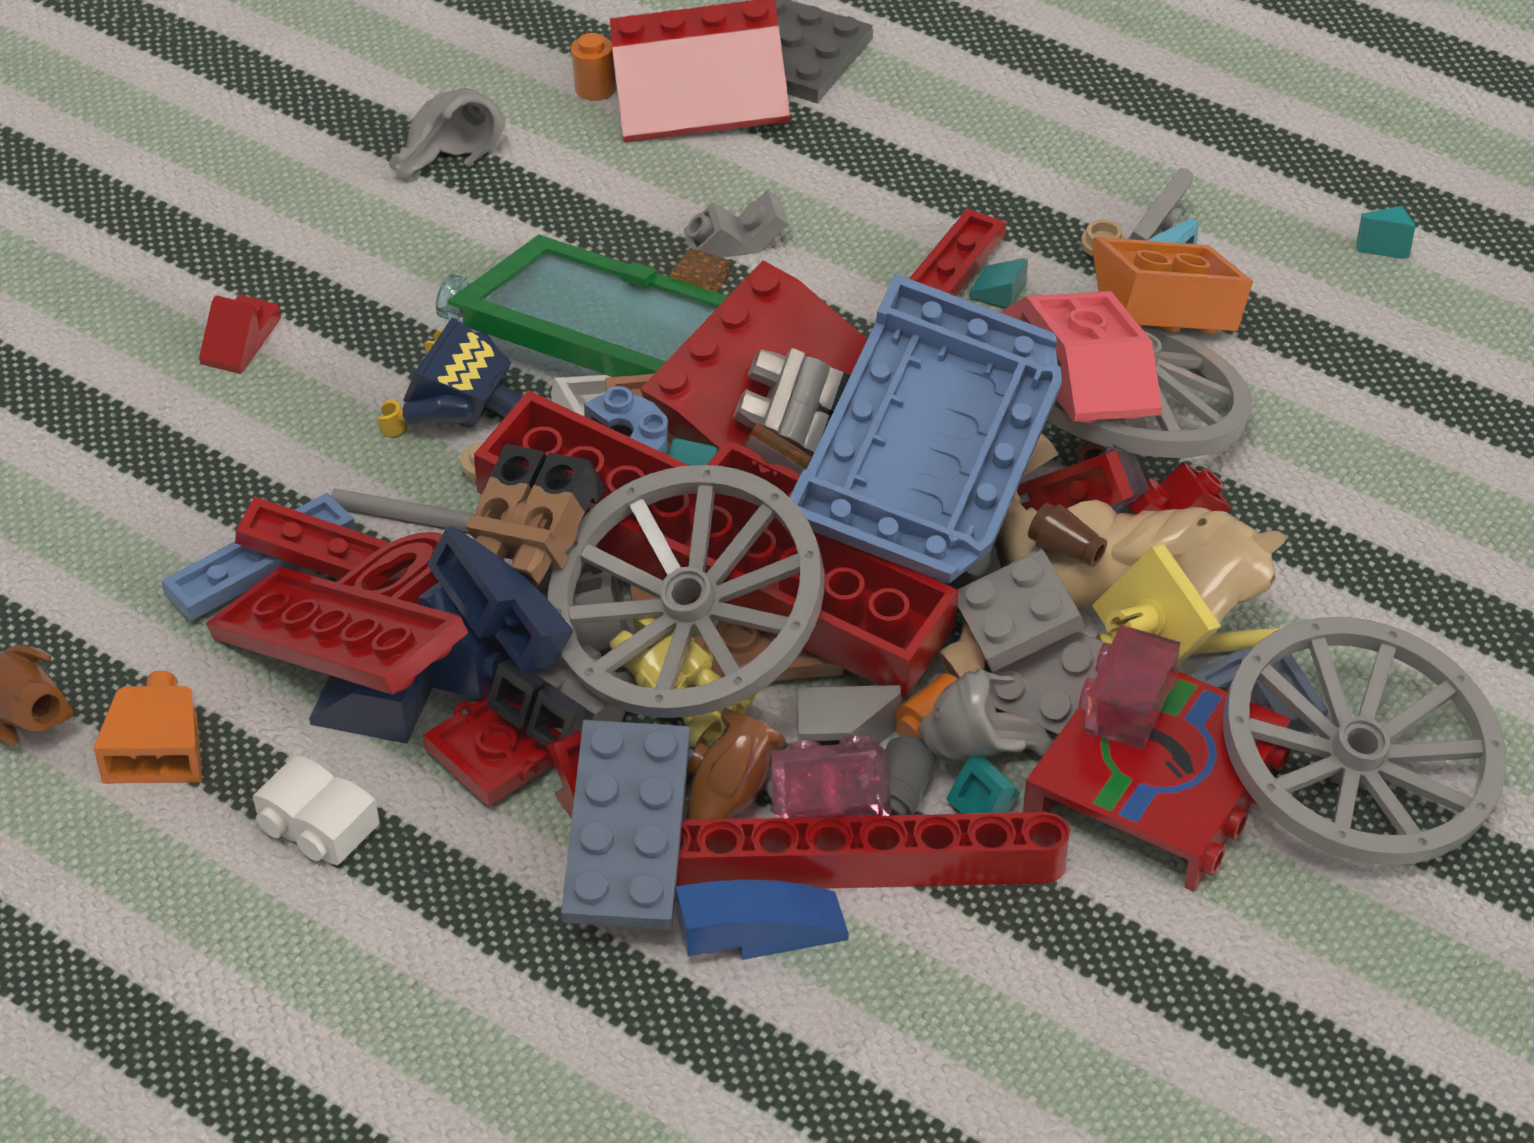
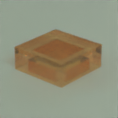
M690 248L671 271L670 277L716 292L730 275V260Z

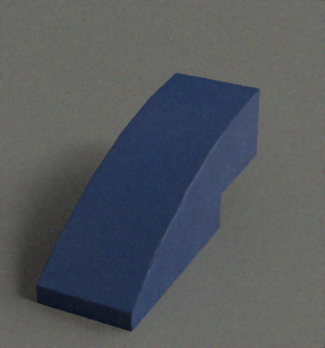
M454 527L446 528L427 566L477 637L496 636L521 673L554 667L574 630L540 591L506 561Z

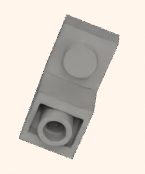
M767 190L756 201L751 202L739 217L734 216L715 202H712L701 213L695 215L683 230L691 257L701 261L759 253L789 224L780 197Z

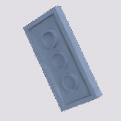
M583 720L561 908L562 923L672 930L690 745V726Z

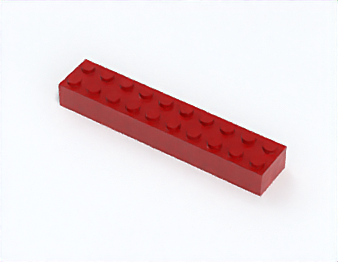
M529 390L474 453L477 492L483 494L505 444L544 451L547 456L551 452L588 459L606 487L599 502L615 490L648 474L675 467L690 466ZM522 461L529 468V463ZM566 470L569 476H573L572 471ZM697 493L673 496L647 505L681 568L689 566ZM715 494L705 573L709 571L758 510L759 506L733 496ZM589 503L583 517L597 504ZM633 513L615 525L595 546L661 580L667 577L665 570ZM774 518L723 583L798 554L795 542L777 519ZM813 532L823 560L825 576L824 596L816 625L803 649L880 686L900 685L901 696L907 698L955 629L959 590L925 574ZM800 573L724 603L789 617L797 598Z

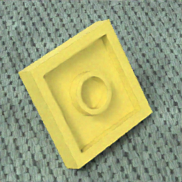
M1165 544L1151 547L1092 605L1105 624L1107 632L1111 633V638L1117 642L1120 648L1123 647L1173 669H1176L1221 627Z

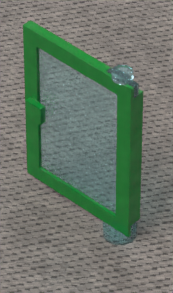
M538 234L471 284L467 278L455 274L449 275L443 281L438 291L436 313L440 318L449 321L452 317L457 320L462 317L463 324L470 329L611 377L655 374L728 296L659 274L657 269L636 262L628 264Z

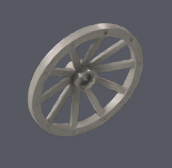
M1142 325L1143 331L1152 340L1159 386L1208 425L1207 427L1181 431L1160 387L1162 410L1160 416L1155 417L1162 431L1120 424L1122 418L1096 420L1093 423L1073 422L1057 400H1055L1047 419L1048 422L1077 437L1123 452L1166 458L1196 457L1223 450L1234 444L1241 437L1252 410V398L1242 376L1230 363L1209 347L1181 332H1169L1156 326ZM1057 358L1058 366H1061V362ZM1180 367L1195 368L1207 379L1198 376L1194 373H1191L1187 370H1184ZM1182 384L1226 402L1228 415L1224 418Z
M714 465L681 466L651 473L615 490L595 505L581 519L578 525L574 544L565 552L568 559L563 570L552 569L547 600L574 630L561 655L575 677L590 692L617 708L635 714L662 718L691 717L718 711L745 700L774 681L795 660L807 643L821 611L825 583L824 566L820 548L808 520L794 501L778 487L756 475L735 468ZM697 493L689 566L681 568L647 505L673 496ZM715 494L733 496L759 506L758 510L709 571L705 573ZM633 513L665 570L667 577L661 580L595 546L615 525ZM774 518L777 519L795 542L798 554L723 583ZM585 562L659 598L573 606L576 583ZM800 573L797 598L789 617L724 603ZM697 599L694 603L685 605L688 601ZM659 617L595 662L589 658L580 646L574 624ZM719 621L778 635L762 653L740 669L715 627ZM675 629L655 689L637 686L611 675L616 669ZM702 636L725 677L695 687L675 689L691 637Z
M1321 617L1304 620L1281 628L1260 641L1244 658L1231 682L1225 699L1223 711L1225 744L1231 763L1245 789L1255 802L1284 829L1308 844L1342 858L1370 864L1402 865L1428 861L1458 848L1480 829L1494 808L1502 791L1506 773V748L1503 733L1498 719L1481 689L1456 662L1428 642L1390 625L1359 618ZM1328 646H1352L1377 652L1358 716L1351 717ZM1309 648L1334 724L1281 676L1272 665L1288 655ZM1393 658L1413 667L1438 686L1384 725L1375 721ZM1259 679L1320 737L1249 718L1251 693L1257 680ZM1450 699L1465 718L1474 740L1390 745L1391 741ZM1254 739L1324 757V759L1275 779L1262 760ZM1478 758L1479 775L1475 794L1472 798L1394 763ZM1330 777L1335 783L1340 785L1333 822L1316 814L1289 793ZM1384 780L1453 809L1460 814L1436 828L1421 832ZM1366 787L1400 835H1381L1351 829L1358 788Z

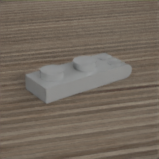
M1184 168L1177 171L1135 227L1129 239L1148 240L1160 234V230L1164 232L1173 227L1181 214L1177 207L1194 178L1191 171Z

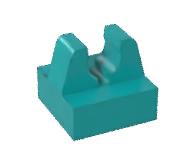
M970 756L946 799L962 814L1009 813L1016 803L1020 792L1016 789L1015 785L983 756Z

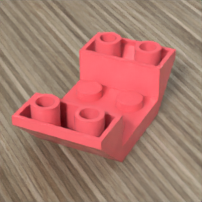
M1111 291L1025 296L1000 311L1002 314L1056 333V355L1061 362L1062 383L1056 400L1073 422L1093 423L1096 420L1120 418L1135 420L1139 417L1160 416L1162 403L1152 340Z

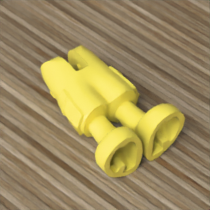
M659 617L634 619L633 625L636 631L639 632ZM675 629L652 644L651 648L645 649L623 665L635 677L638 686L655 689ZM622 630L610 641L611 649L613 650L633 635L626 630ZM692 637L675 689L699 686L722 678L711 670L714 656ZM759 692L727 707V709L744 714L754 702ZM723 709L703 715L682 717L685 725L690 726V746L694 750L700 742L709 747L722 736L726 728L720 717Z

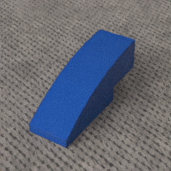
M766 880L714 881L675 887L676 915L688 957L738 947L741 959L745 960L848 940L849 933L835 891L811 885Z

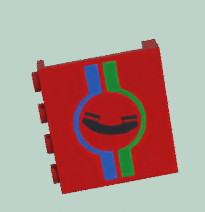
M1122 647L1026 779L1023 812L1049 813L1054 804L1059 802L1187 859L1188 867L1184 888L1194 892L1205 874L1213 876L1217 872L1225 854L1224 845L1229 838L1233 840L1239 838L1248 819L1247 810L1252 803L1258 805L1237 776L1226 748L1223 731V711L1228 692ZM1250 701L1249 718L1289 729L1291 718ZM1254 739L1257 750L1271 773L1274 769L1282 771L1289 760L1292 749Z

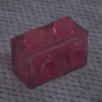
M1120 624L1112 644L1104 642L1101 646L1095 667V672H1098L1096 678H1087L1083 685L1078 705L1079 708L1086 710L1083 732L1144 750L1176 678L1181 642Z
M860 735L847 736L840 739V744L820 746V743L815 741H796L788 745V750L772 751L773 814L777 818L891 815L889 754L877 741H872V738Z

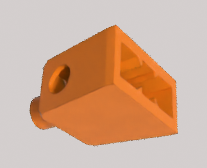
M162 670L154 671L148 675L146 686L122 687L116 691L94 746L102 784L196 783L202 781L199 727L192 689L187 686H177L178 680L172 673Z

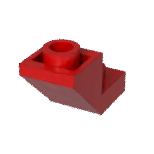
M1182 462L1160 484L1151 478L1145 482L1129 472L1126 473L1134 496L1125 501L1135 515L1143 510H1182L1189 507L1207 508L1211 511L1228 512L1231 509L1221 494L1224 485L1207 468L1198 471Z

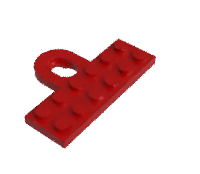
M435 532L416 533L388 543L371 554L337 582L278 566L206 622L215 640L392 695L409 687L414 682L416 675L433 661L449 654L452 646L468 633L461 616L418 605V597L439 582L427 566L442 534ZM408 567L406 574L399 581L386 588L376 590L394 574Z

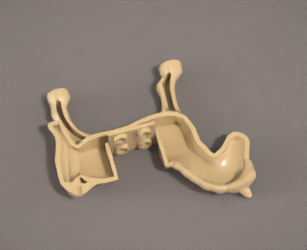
M1043 433L1040 435L1023 477L1058 455L1052 443ZM1017 491L994 542L1005 566L1039 550L1036 548V542L1028 538V530L1037 511L1032 507L1026 510L1020 504ZM1091 500L1080 502L1068 508V510L1098 533L1100 537L1107 540L1105 553L1098 564L1091 567L1086 563H1080L1049 552H1045L1077 609L1093 605L1151 547L1165 544L1220 624L1237 602L1249 601L1272 587L1275 581L1272 552L1283 545L1286 539L1284 534L1279 531H1267L1259 534L1255 529L1223 511L1189 507L1182 510H1143L1137 515L1128 513L1117 514L1107 503ZM964 620L959 641L949 644L938 652L939 659L947 674L953 675L958 679L966 671L976 672L978 669L984 670L986 660Z

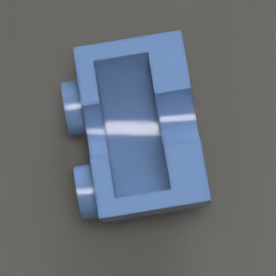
M615 386L607 389L604 395L598 396L584 404L585 417L668 455V420L666 415L653 402L639 395L632 394L631 390L626 387Z

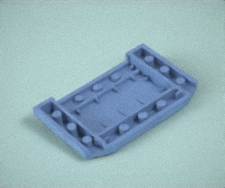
M895 274L877 311L874 327L807 469H803L790 496L803 512L812 531L948 584L991 552L1060 391L1062 376L1061 368L1057 363L1056 333Z

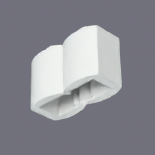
M294 755L253 795L257 812L256 820L259 826L274 838L282 836L287 840L297 842L300 850L307 857L315 861L321 859L328 863L339 865L380 824L376 801L369 793L346 779L334 777L325 768L303 756Z

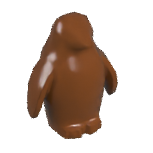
M16 645L7 648L0 654V740L9 745L16 746L19 742L15 727L32 732H41L68 721L73 716V709L51 676L40 665V661H51L52 655L40 648Z
M724 708L720 717L726 727L725 734L711 747L700 742L688 762L687 772L693 774L694 779L686 820L733 819L749 808L767 777L773 753L780 751L784 747L786 740L784 736L755 718Z

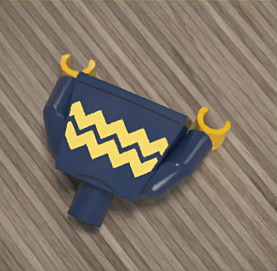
M452 317L444 329H439L434 333V341L428 340L424 343L426 356L413 375L403 398L405 402L403 407L401 408L399 402L392 399L386 400L381 407L383 416H379L376 420L381 434L385 437H395L405 431L407 424L414 425L432 421L457 423L464 427L472 428L476 426L487 408L505 418L523 397L502 385L511 365L509 358L499 351L488 334L483 332L475 333L459 320Z

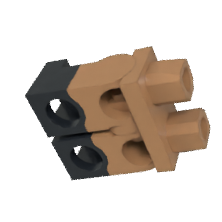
M505 444L479 500L476 514L471 515L466 528L474 540L481 543L501 559L513 560L511 566L530 583L538 587L549 567L563 570L568 559L565 552L574 544L578 525L589 503L598 504L606 487L588 459L551 452L547 456L544 451ZM522 461L529 463V468ZM566 470L572 471L573 476H569Z

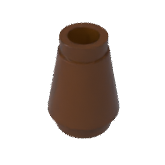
M1049 503L1044 504L1034 516L1028 530V538L1036 542L1037 549H1043L1045 552L1080 563H1086L1091 567L1098 564L1107 547L1106 539L1100 537L1098 533L1062 504L1057 506Z

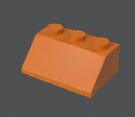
M1094 237L1092 249L1098 291H1111L1141 328L1142 325L1156 326L1169 332H1179L1181 328H1194L1206 334H1218L1219 330L1238 331L1253 280L1210 245Z

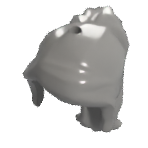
M460 88L435 95L433 99L425 102L412 119L406 148H401L400 153L391 157L389 167L397 173L399 178L409 180L410 174L433 162L439 152L456 156L471 154L464 161L467 167H471L474 161L491 150L499 142L506 119L499 107L491 99L474 89Z
M978 669L976 672L966 671L961 678L945 687L936 700L932 711L922 719L918 729V733L929 751L946 761H967L970 756L988 757L1006 751L1018 752L1024 749L1032 750L1037 755L1043 757L1053 741L1046 733L1044 727L1037 721H1031L1013 713H996L992 695L989 693L990 683L1008 685L1013 683L1015 679L1012 676H998L988 673L983 669Z

